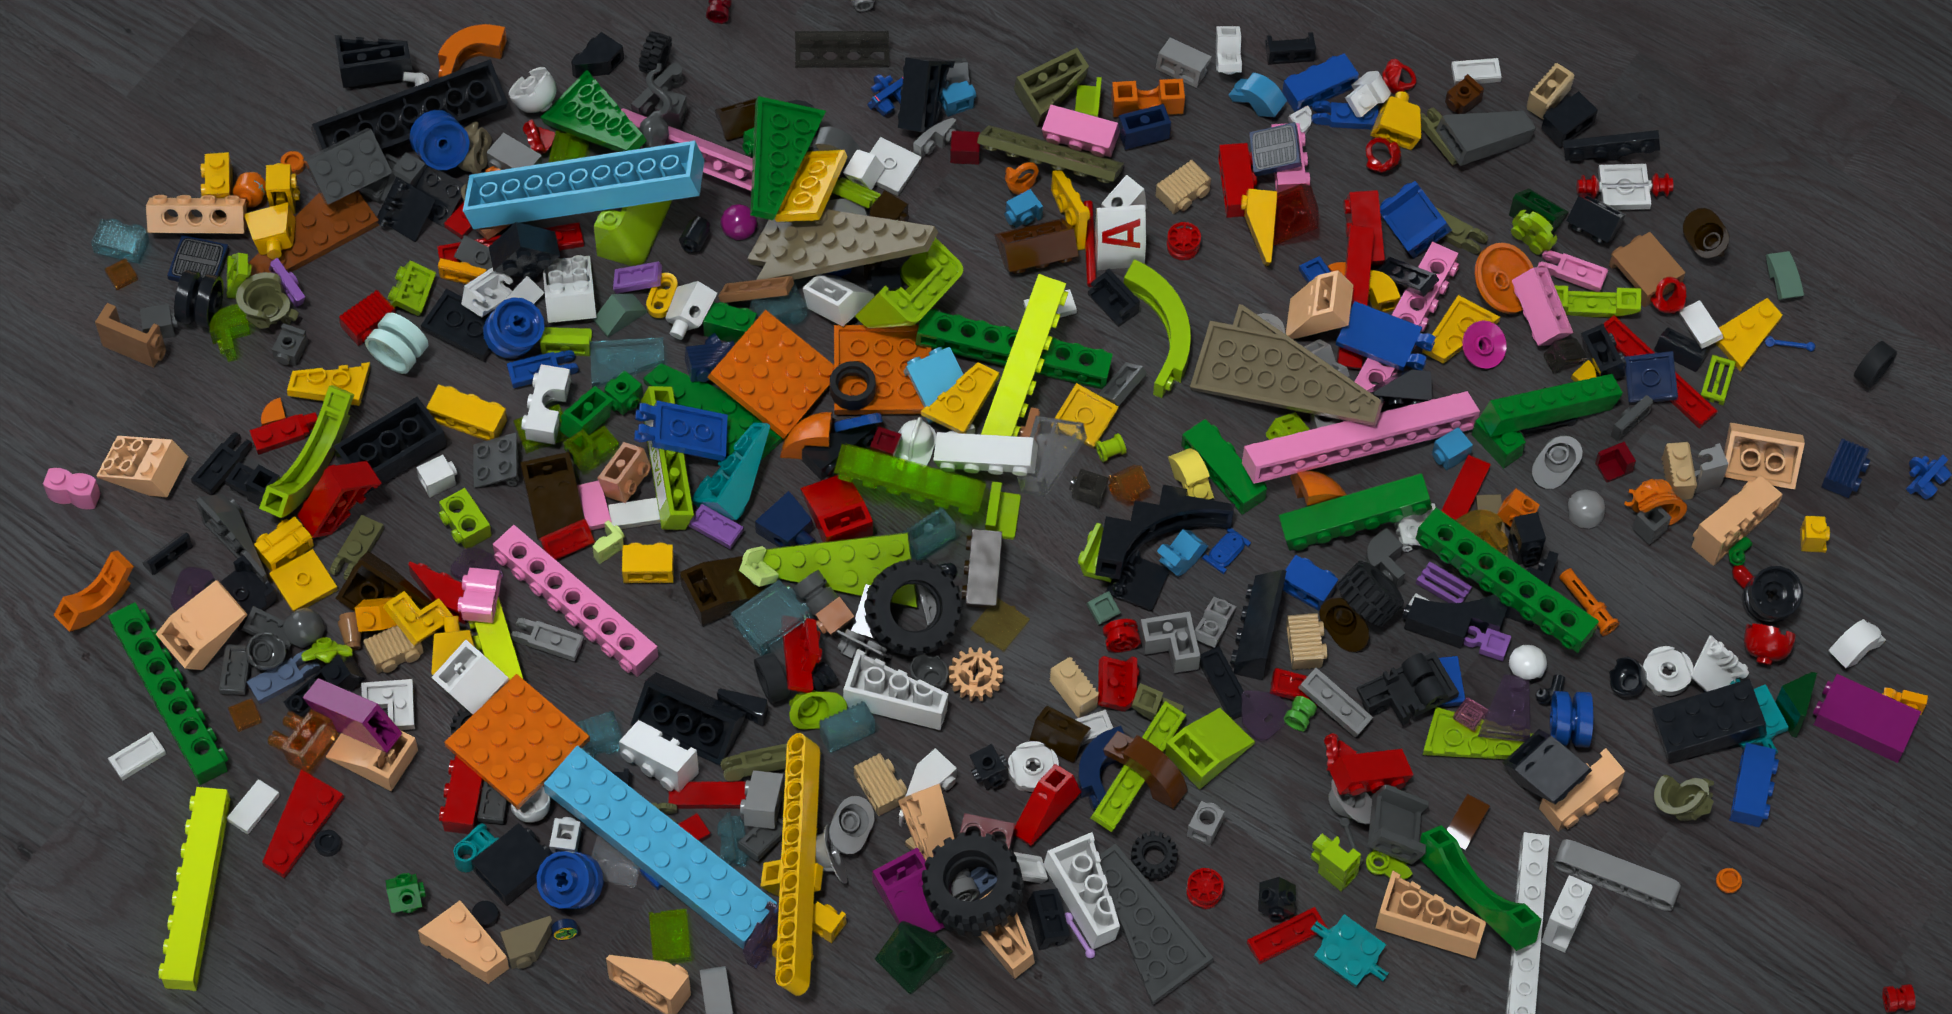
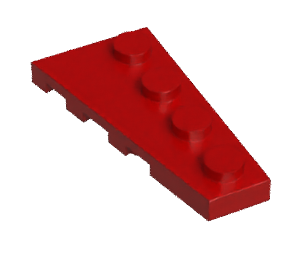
M301 769L262 861L263 866L285 878L344 799L343 793Z

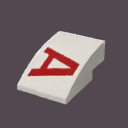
M1145 204L1097 208L1095 223V260L1097 270L1129 268L1134 259L1145 264Z

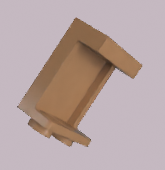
M1651 232L1643 236L1638 235L1627 246H1620L1615 249L1611 254L1612 257L1609 264L1611 269L1618 267L1635 288H1641V305L1644 308L1652 303L1650 301L1651 298L1656 297V287L1663 278L1674 277L1679 282H1683L1686 273ZM1667 284L1663 289L1662 295L1664 296L1673 291L1675 284Z
M109 303L105 305L95 321L103 347L153 368L158 360L161 361L163 359L166 348L159 325L154 323L148 333H143L120 322L116 306Z

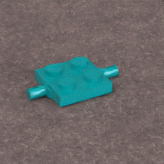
M1740 679L1731 681L1730 685L1740 682ZM1765 684L1755 688L1754 692L1766 722L1767 735L1738 743L1742 750L1746 742L1755 745L1763 744L1764 747L1776 749L1772 740L1776 735L1788 731V725Z
M1345 914L1330 930L1318 921L1310 929L1323 938L1321 947L1313 957L1355 988L1362 978L1370 972L1382 980V982L1389 974V972L1376 964L1386 944Z

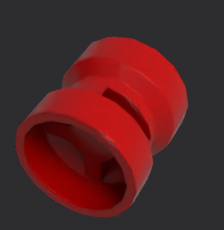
M1911 984L1902 985L1899 989L1893 986L1883 988L1882 998L1887 1013L1896 1012L1901 1008L1905 1011L1915 1009V993Z

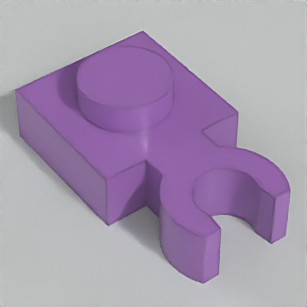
M1469 626L1468 633L1474 635L1475 638L1465 637L1464 645L1467 647L1479 646V654L1503 661L1511 636L1487 628L1486 634L1481 633L1479 628Z

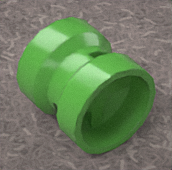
M1296 696L1292 702V709L1288 710L1284 716V721L1295 730L1305 731L1309 725V718L1313 717L1317 711V706L1306 697Z

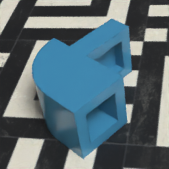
M1252 73L1248 79H1240L1229 93V97L1233 102H1249L1258 116L1275 117L1287 102L1279 87L1269 78L1258 73Z
M1182 529L1171 545L1162 544L1157 550L1162 555L1159 561L1175 575L1180 576L1199 560L1208 548V545L1191 531Z

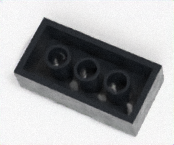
M417 396L333 447L336 460L340 465L367 461L379 478L380 485L447 445L444 431ZM371 487L367 493L374 490L375 488Z
M1750 679L1652 708L1653 721L1669 764L1767 735L1766 722Z

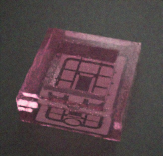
M1466 697L1454 713L1453 719L1475 731L1488 714L1489 709Z

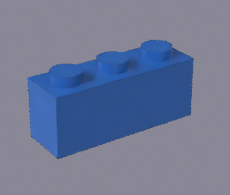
M1345 53L1339 56H1332L1322 64L1312 65L1302 73L1287 77L1283 83L1282 93L1293 111L1296 112L1307 105L1311 108L1313 102L1317 100L1327 101L1353 89L1352 84L1358 80L1359 73Z
M1746 742L1741 754L1729 821L1760 827L1762 820L1768 819L1770 805L1766 804L1767 797L1772 796L1775 782L1770 780L1771 775L1776 774L1779 762L1778 759H1775L1776 749Z

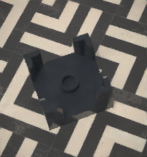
M244 555L233 562L235 571L220 582L248 614L236 628L238 631L243 628L253 606L265 611L278 601L275 588L268 581L264 584L252 571L251 563ZM212 578L204 584V589L212 584L215 579Z

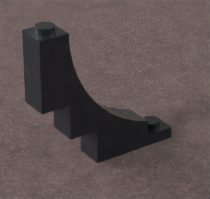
M1549 550L1547 559L1541 558L1538 569L1529 567L1527 571L1548 585L1559 554ZM1521 594L1525 598H1530L1527 594ZM1496 595L1462 603H1440L1414 597L1412 605H1406L1402 616L1403 619H1406L1404 629L1460 649L1469 626L1479 628L1484 634H1486L1487 628L1499 632L1504 617L1531 627L1534 625L1533 621L1523 618L1516 609L1503 604Z

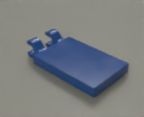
M1354 301L1350 310L1349 325L1342 327L1336 340V346L1404 371L1406 366L1423 371L1427 357L1418 353L1412 354L1413 349L1416 345L1431 352L1436 337L1428 333L1421 334V326Z
M656 401L654 406L646 403L639 404L635 420H653V427L639 424L638 431L635 430L634 441H652V447L719 461L725 459L727 414L662 401Z

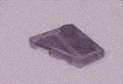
M771 901L765 907L769 910V914L764 923L757 922L752 936L742 951L747 964L755 969L768 958L772 945L777 940L779 908L778 905Z

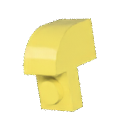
M1189 448L1168 457L1175 480L1180 481L1183 488L1187 489L1186 496L1208 500L1214 498L1208 480L1209 472L1197 451Z

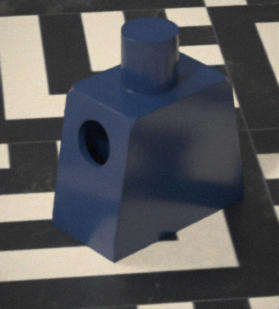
M789 491L755 521L756 533L778 547L816 543V540L810 535L813 530L811 517Z

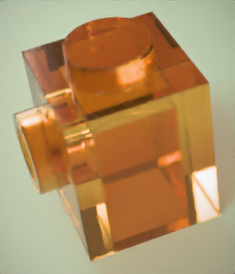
M1133 464L1108 476L1110 481L1108 486L1111 494L1117 497V499L1126 500L1127 502L1138 499L1140 497L1139 493L1151 488L1141 465Z

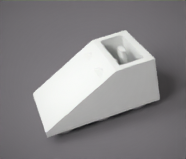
M576 255L572 258H557L543 271L548 323L596 318L590 256Z

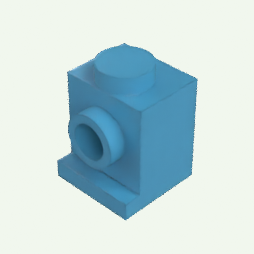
M967 81L953 83L947 89H943L940 102L943 103L942 107L947 117L974 108L976 92L973 85H969Z
M1029 189L1006 202V212L1004 215L1007 222L1017 228L1031 223L1034 218H1037L1038 221L1043 218V205L1032 190Z

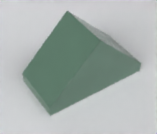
M612 294L600 309L596 318H594V322L609 338L646 314L647 310L633 294Z

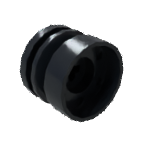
M1770 566L1761 570L1745 585L1742 593L1743 606L1753 620L1762 624H1776L1790 616L1800 606L1803 598V586L1799 577L1790 569L1782 566ZM1768 593H1771V594H1772V597H1771L1772 601H1771V602H1769V601L1767 600V599H1768V595H1767Z

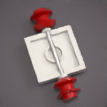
M1646 164L1599 165V181L1595 175H1592L1591 179L1587 180L1582 175L1581 180H1577L1576 184L1577 194H1591L1595 198L1598 192H1601L1602 202L1616 210L1650 209V191L1655 197L1658 196L1659 192H1664L1665 196L1668 197L1669 192L1673 191V178H1669L1668 173H1665L1663 178H1659L1658 174L1655 173L1651 180H1648Z

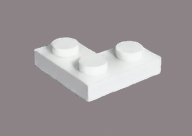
M412 679L361 683L362 697L378 703L382 709L388 708V716L399 730L415 729Z

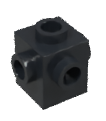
M992 744L969 755L974 766L971 772L976 782H982L986 790L990 787L995 788L1002 785L1009 778L1006 771L1009 768L1008 762L1003 754L998 756Z
M1281 877L1259 883V912L1267 915L1272 920H1282L1286 916L1295 914V884Z

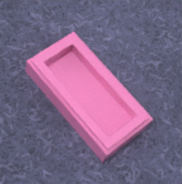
M599 480L577 485L583 516L588 523L590 531L605 528L604 523L608 520L612 521Z

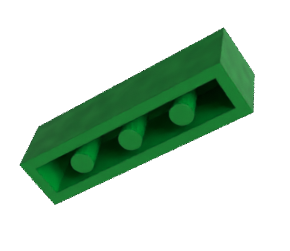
M1204 419L1182 434L1181 446L1183 449L1191 448L1199 453L1207 467L1211 481L1232 504H1235V508L1241 515L1265 500L1267 491L1265 482L1255 484L1252 482L1242 464V459L1236 454L1234 446L1221 437L1220 431L1215 425H1211Z

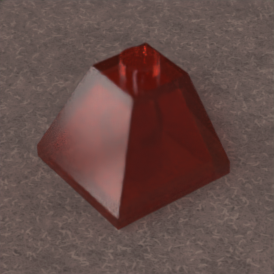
M1301 183L1277 193L1273 238L1275 246L1318 229L1319 208L1310 185Z

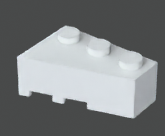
M638 720L619 741L620 755L628 763L634 762L638 765L641 771L648 777L653 776L658 779L666 790L672 791L675 789L680 792L688 782H692L699 774L697 750L692 747L688 751L678 746L680 744L678 740L673 738L671 741H668L661 737L663 735L661 731Z

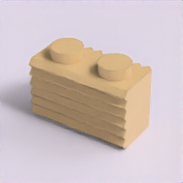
M1555 63L1551 70L1546 73V76H1543V79L1538 82V85H1535V88L1530 91L1526 106L1527 110L1544 119L1543 115L1550 108H1555L1571 90L1575 75L1560 64Z
M1190 160L1156 185V197L1162 201L1172 214L1179 210L1185 211L1191 206L1193 200L1197 197L1203 198L1209 193L1211 178L1193 160Z
M1688 442L1668 443L1661 459L1664 465L1665 481L1671 485L1672 490L1682 500L1692 499L1694 491H1696L1697 482L1690 444Z
M1317 613L1287 615L1286 629L1292 669L1321 668L1323 659H1327V646L1322 644L1321 636H1324L1323 621H1319Z
M398 625L363 641L366 653L377 674L392 672L397 668V665L406 661L408 663L414 662L424 653L421 642L414 646Z
M1068 657L1050 669V682L1075 715L1081 718L1097 708L1099 692H1096V688H1093L1090 680H1087L1081 669H1078V665H1075V661H1072L1073 658Z
M881 753L854 766V777L878 816L900 806L898 800L904 798L907 793L904 782L901 779L897 780L893 774L895 773L893 764L889 759L884 760Z

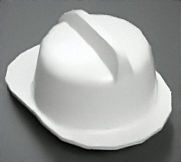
M918 417L917 420L906 422L898 432L902 434V439L895 453V465L898 469L907 473L921 471L927 466L936 443L937 435L935 430L924 422L921 417Z

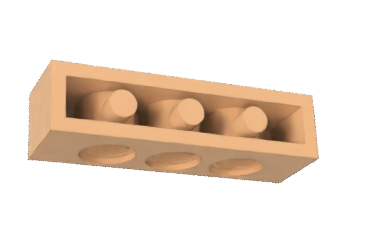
M155 195L149 198L146 204L147 232L244 234L247 228V222L244 214L247 213L246 199H239V196L234 195L226 196L225 198H215L212 195H205L201 198H191L189 195L167 198L166 195ZM167 210H175L178 213V216H170ZM191 210H199L202 213V217L194 216ZM215 211H224L226 213V217H219L215 213Z

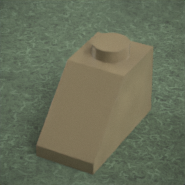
M551 916L500 932L511 969H523L530 966L532 962L537 961L552 934L551 926L553 924Z

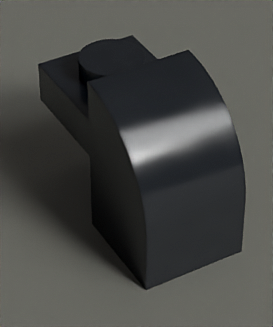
M238 462L225 480V484L247 496V501L260 505L267 485L279 480L280 475L259 464L253 470Z

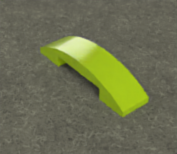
M1554 285L1566 315L1612 317L1613 315L1624 316L1641 312V288H1617V293L1568 291V286Z

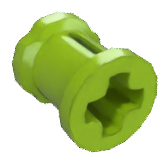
M1119 433L1114 434L1113 438L1104 442H1095L1097 454L1102 462H1106L1109 457L1116 454H1126V446Z

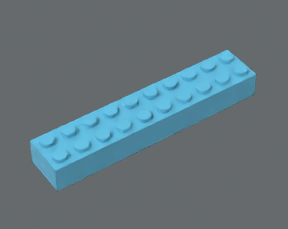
M696 141L471 174L469 175L463 212L472 228L480 229L513 224L515 222L520 223L700 196L705 160Z
M578 745L544 782V790L548 796L743 950L777 912L776 901Z

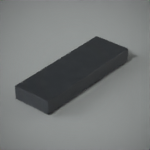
M1388 257L1377 270L1392 278L1397 287L1423 297L1439 281L1436 274L1392 257Z
M1220 646L1200 654L1199 665L1225 713L1232 720H1235L1253 712V707Z

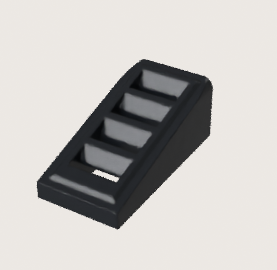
M721 688L718 689L717 700L746 712V719L764 726L768 712L767 699Z

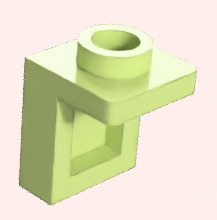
M763 546L746 550L739 569L753 584L759 587L776 583L779 576L775 570L763 562L766 548Z

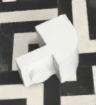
M1216 26V70L1218 72H1223L1224 74L1242 72L1240 26Z
M1370 71L1352 84L1354 91L1345 99L1356 117H1362L1378 103H1384L1389 98L1391 91L1378 71Z
M1863 619L1849 628L1834 643L1829 652L1845 668L1858 664L1869 650L1880 647L1886 639L1881 635L1878 627L1869 622L1867 623Z

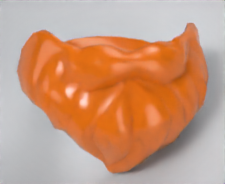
M1027 162L1015 170L1007 167L1005 180L1009 190L1016 195L1029 190L1036 183V177L1039 173L1038 166L1033 162ZM1025 170H1034L1033 174L1027 173L1022 178L1018 179L1020 174Z

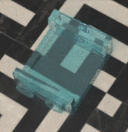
M780 580L731 612L734 626L760 656L771 653V644L800 624H804L806 618L810 619L811 611L804 602L800 603L796 599L797 596L794 590L789 585L785 587Z

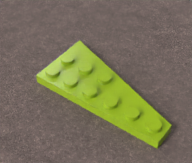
M909 532L769 548L766 549L763 562L779 574V579L799 583L813 572L819 570L827 580L826 587L862 596L865 585H872L873 579L884 569L899 561L912 559ZM908 584L899 588L894 593L891 602L918 607L916 585Z

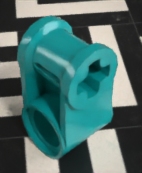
M484 823L477 825L470 834L454 847L456 868L465 873L473 871L471 861L497 841L499 837L495 838L487 830V826ZM464 854L471 855L468 859L460 858Z

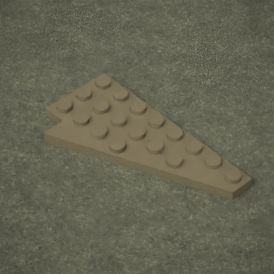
M824 209L820 220L776 222L775 218L774 220H768L747 259L751 265L763 266L756 280L792 276L793 280L928 252L938 231L935 226Z
M1241 304L1238 306L1233 325L1210 321L1190 385L1192 391L1372 426L1377 425L1383 405L1379 398Z

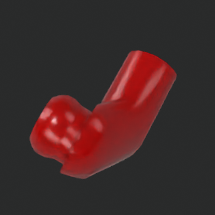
M1744 565L1734 566L1732 569L1733 578L1742 588H1745V585L1754 577Z

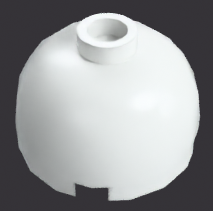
M538 67L529 71L531 76L528 78H519L509 90L510 99L520 110L527 113L547 111L552 106V101L556 95V82L545 67Z

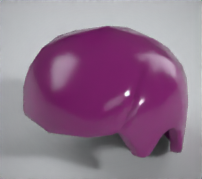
M737 204L730 206L724 211L720 220V226L725 236L734 240H744L754 233L757 227V219L755 216H750L751 209L749 207Z

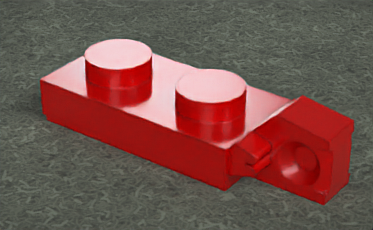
M316 412L304 416L303 414H298L249 430L257 453L260 455L304 440L305 436L310 434L309 431L313 430L318 417Z

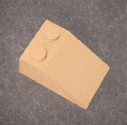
M609 955L606 958L609 979L664 1014H677L691 996L688 972L680 965L676 964L673 966L665 961Z

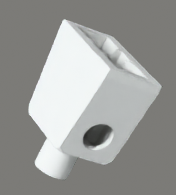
M1126 175L1106 197L1101 206L1104 208L1145 204L1146 210L1145 190Z
M699 281L678 286L665 317L668 322L673 324L670 335L682 340L687 330L698 328L710 309L717 292Z

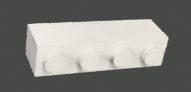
M937 432L933 461L940 470L945 472L964 469L968 473H978L981 470L995 475H1001L1003 472H1012L1017 476H1026L1027 473H1035L1038 444L1034 437Z

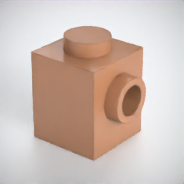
M840 596L815 614L819 619L816 621L819 629L823 634L829 632L831 636L855 619V616Z

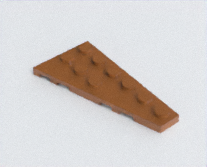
M358 190L330 204L324 203L320 193H318L295 216L293 246L281 250L282 255L278 259L288 273L293 272L379 226L377 223L378 218ZM258 253L248 263L251 264L250 276L270 272V262L274 259L268 258L267 254L261 255Z

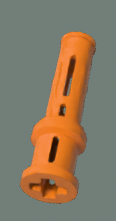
M1572 568L1565 570L1559 576V579L1567 586L1587 613L1599 621V633L1602 636L1610 634L1618 627L1620 623L1618 619H1613L1606 610L1607 606L1595 599L1588 588L1573 572Z

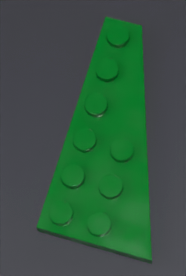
M588 70L540 117L543 123L617 152L640 149L647 141L641 131L629 120Z
M761 96L757 97L755 102L750 216L774 220L826 113L825 110Z
M662 363L643 378L644 384L648 387H672L675 404L727 414L726 457L735 451L733 448L734 444L753 423H763L725 391L705 382H691L689 375ZM770 428L761 460L782 443L786 437L783 439Z

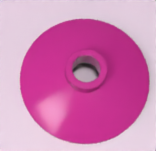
M1483 320L1471 324L1466 329L1462 341L1463 351L1468 361L1481 369L1497 366L1503 360L1506 353L1505 336L1502 330L1490 321ZM1479 342L1482 344V350L1479 347Z

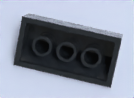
M1286 570L1256 575L1253 585L1248 584L1245 598L1250 599L1248 606L1243 605L1240 620L1245 622L1243 628L1238 627L1235 642L1239 643L1238 650L1233 649L1230 664L1234 665L1235 675L1263 681L1282 599Z
M656 672L645 680L630 725L633 726L639 720L661 731L663 734L661 737L671 741L674 738L680 742L678 746L688 751L692 747L697 750L698 756L720 765L722 759L727 757L739 736L746 712Z

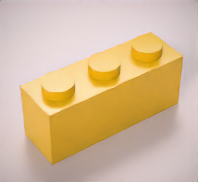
M438 384L426 407L438 424L486 441L498 438L507 422L506 408L501 404L481 400L474 394L467 395L461 393L451 386L444 387Z

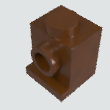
M1467 74L1462 81L1447 91L1445 103L1451 111L1457 114H1466L1482 101L1484 88Z

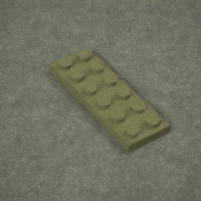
M990 125L979 134L977 141L978 144L983 145L984 149L990 151L1003 150L1006 151V155L1011 157H1019L1020 155L1027 157L1028 161L1033 163H1049L1052 168L1057 170H1065L1067 168L1074 170L1073 173L1084 177L1087 175L1095 176L1096 180L1104 183L1114 182L1121 174L1124 163L1098 157L1083 151H1076L1069 147L1052 144Z

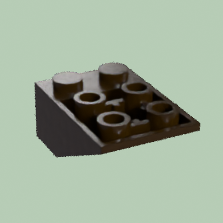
M884 190L871 206L869 216L908 222V204ZM882 261L864 265V278H869L870 270L881 267Z
M569 452L520 462L537 540L584 519Z
M743 556L702 562L680 572L681 586L702 626L770 597L765 585L759 587L753 584L748 577L739 571Z

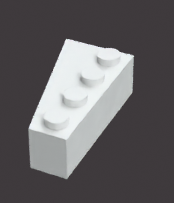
M857 649L843 689V698L847 703V707L941 730L947 712L948 693L920 679L916 681L908 677L906 672L900 669L896 671L886 666L885 662L877 658L874 660L865 656V652Z
M1093 832L1047 851L1044 867L1056 888H1058L1060 895L1091 948L1096 949L1116 939L1120 924L1112 897L1108 892L1106 876L1103 875L1100 864L1101 859L1094 844Z

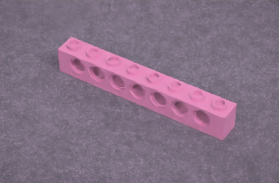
M1432 242L1418 268L1432 273L1434 271L1439 272L1440 274H1436L1439 281L1425 297L1405 290L1392 316L1421 326L1422 332H1424L1429 322V318H1427L1429 313L1434 314L1438 307L1439 300L1437 299L1439 295H1444L1448 289L1449 277H1454L1460 265L1456 263L1458 253ZM1367 358L1354 382L1369 390L1376 386L1370 382L1381 383L1395 375L1398 369L1383 366L1382 363Z
M515 525L493 543L494 558L500 565H506L511 569L516 579L519 581L524 580L529 584V588L535 595H542L554 611L557 612L559 610L565 615V619L573 627L578 626L583 630L584 636L589 641H596L608 657L611 658L613 656L619 661V665L627 673L632 672L638 677L658 658L657 645ZM517 555H525L521 559L515 558ZM535 570H543L539 574L532 573ZM553 585H560V586H561V587L558 588V589H552V588H550V587L553 586ZM571 600H578V601H579V602L576 603V604H569V603H568V602L571 601ZM589 615L597 616L595 619L592 620L586 619V617ZM608 630L614 631L611 635L604 634ZM624 646H632V647H633V648L630 649V650H623V649H622Z

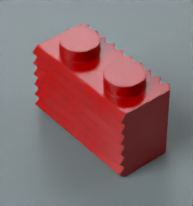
M375 290L374 293H371L358 304L352 306L351 309H348L347 312L339 316L340 325L354 343L359 346L365 342L374 329H378V323L386 313L396 314V310L378 290Z

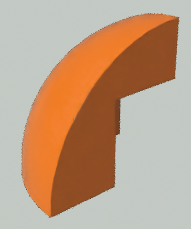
M821 412L813 414L797 423L783 443L780 458L802 459V449L806 445L829 447L833 413Z
M1307 470L1291 474L1290 478L1297 498L1304 497L1307 506L1347 495L1336 481L1322 473Z

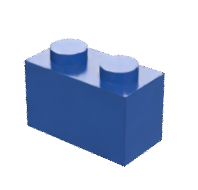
M1295 555L1286 568L1287 572L1283 591L1320 611L1321 605L1326 600L1331 599L1337 590L1339 579L1332 572L1315 566L1307 558Z

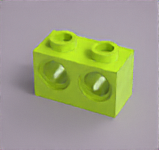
M466 488L439 501L441 511L438 514L445 526L449 524L452 529L451 535L457 544L461 543L465 550L492 536L490 524ZM455 509H461V510H462V511H460V512H458V513L452 512V511L455 510ZM469 527L475 528L472 531H465Z

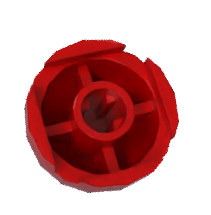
M1752 623V626L1747 624L1744 633V644L1748 653L1757 658V663L1771 666L1772 661L1779 662L1786 659L1791 653L1796 639V635L1792 632L1786 631V635H1783L1779 628Z

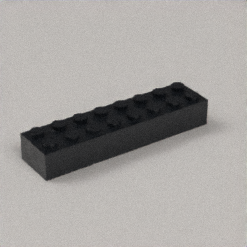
M491 59L313 123L311 130L321 151L369 128L372 130L382 152L386 153L411 143L409 139L411 128L415 120L423 113L432 110H442L451 114L462 125L506 109L508 101Z

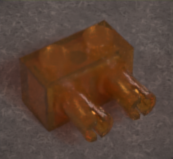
M312 709L305 718L295 714L293 711H289L287 713L288 716L283 718V725L295 731L288 737L274 730L272 732L274 736H269L268 744L282 750L288 764L310 773L338 737L337 730L332 719Z

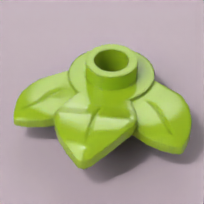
M323 637L317 639L312 644V648L304 651L301 657L303 661L318 658L325 663H329L336 655L340 654L350 657L353 655V651L350 646L337 644L331 638Z
M1374 849L1366 858V867L1374 875H1386L1390 878L1393 870L1401 875L1400 878L1405 880L1413 874L1410 868L1406 866L1407 862ZM1380 861L1383 865L1379 867L1376 866L1374 862Z

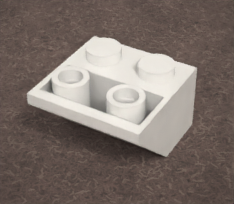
M816 275L802 288L808 309L841 326L848 323L874 297L873 293L835 275Z
M467 640L458 647L431 677L472 714L478 711L509 681V678Z

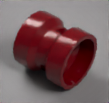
M709 0L710 6L707 7L706 18L713 23H726L729 18L730 12L728 9L731 7L732 0Z

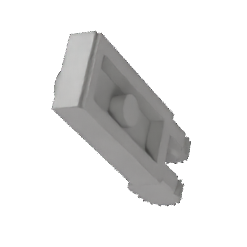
M518 618L516 625L520 629L532 632L531 635L513 631L510 636L512 641L574 662L584 642V636L525 618Z

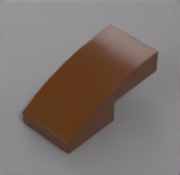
M1469 794L1466 795L1447 829L1458 840L1460 847L1464 850H1467L1490 808V805Z

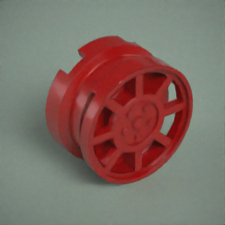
M1179 222L1174 224L1168 231L1166 245L1168 253L1178 260L1194 258L1200 250L1201 233L1192 223Z
M1118 619L1106 624L1103 627V634L1107 637L1105 641L1107 650L1113 653H1121L1138 647L1141 639L1139 633H1137V622L1133 619Z
M1210 868L1195 870L1189 876L1186 895L1189 902L1193 906H1198L1202 909L1215 907L1222 898L1223 879L1218 872Z

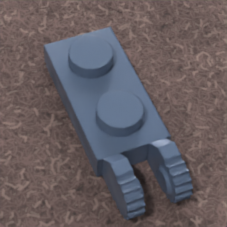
M300 652L293 659L290 658L274 669L267 670L248 680L247 685L260 705L304 682V679L321 669L319 663L316 661L312 662L299 671L298 667L308 662L302 660L301 654L303 652Z

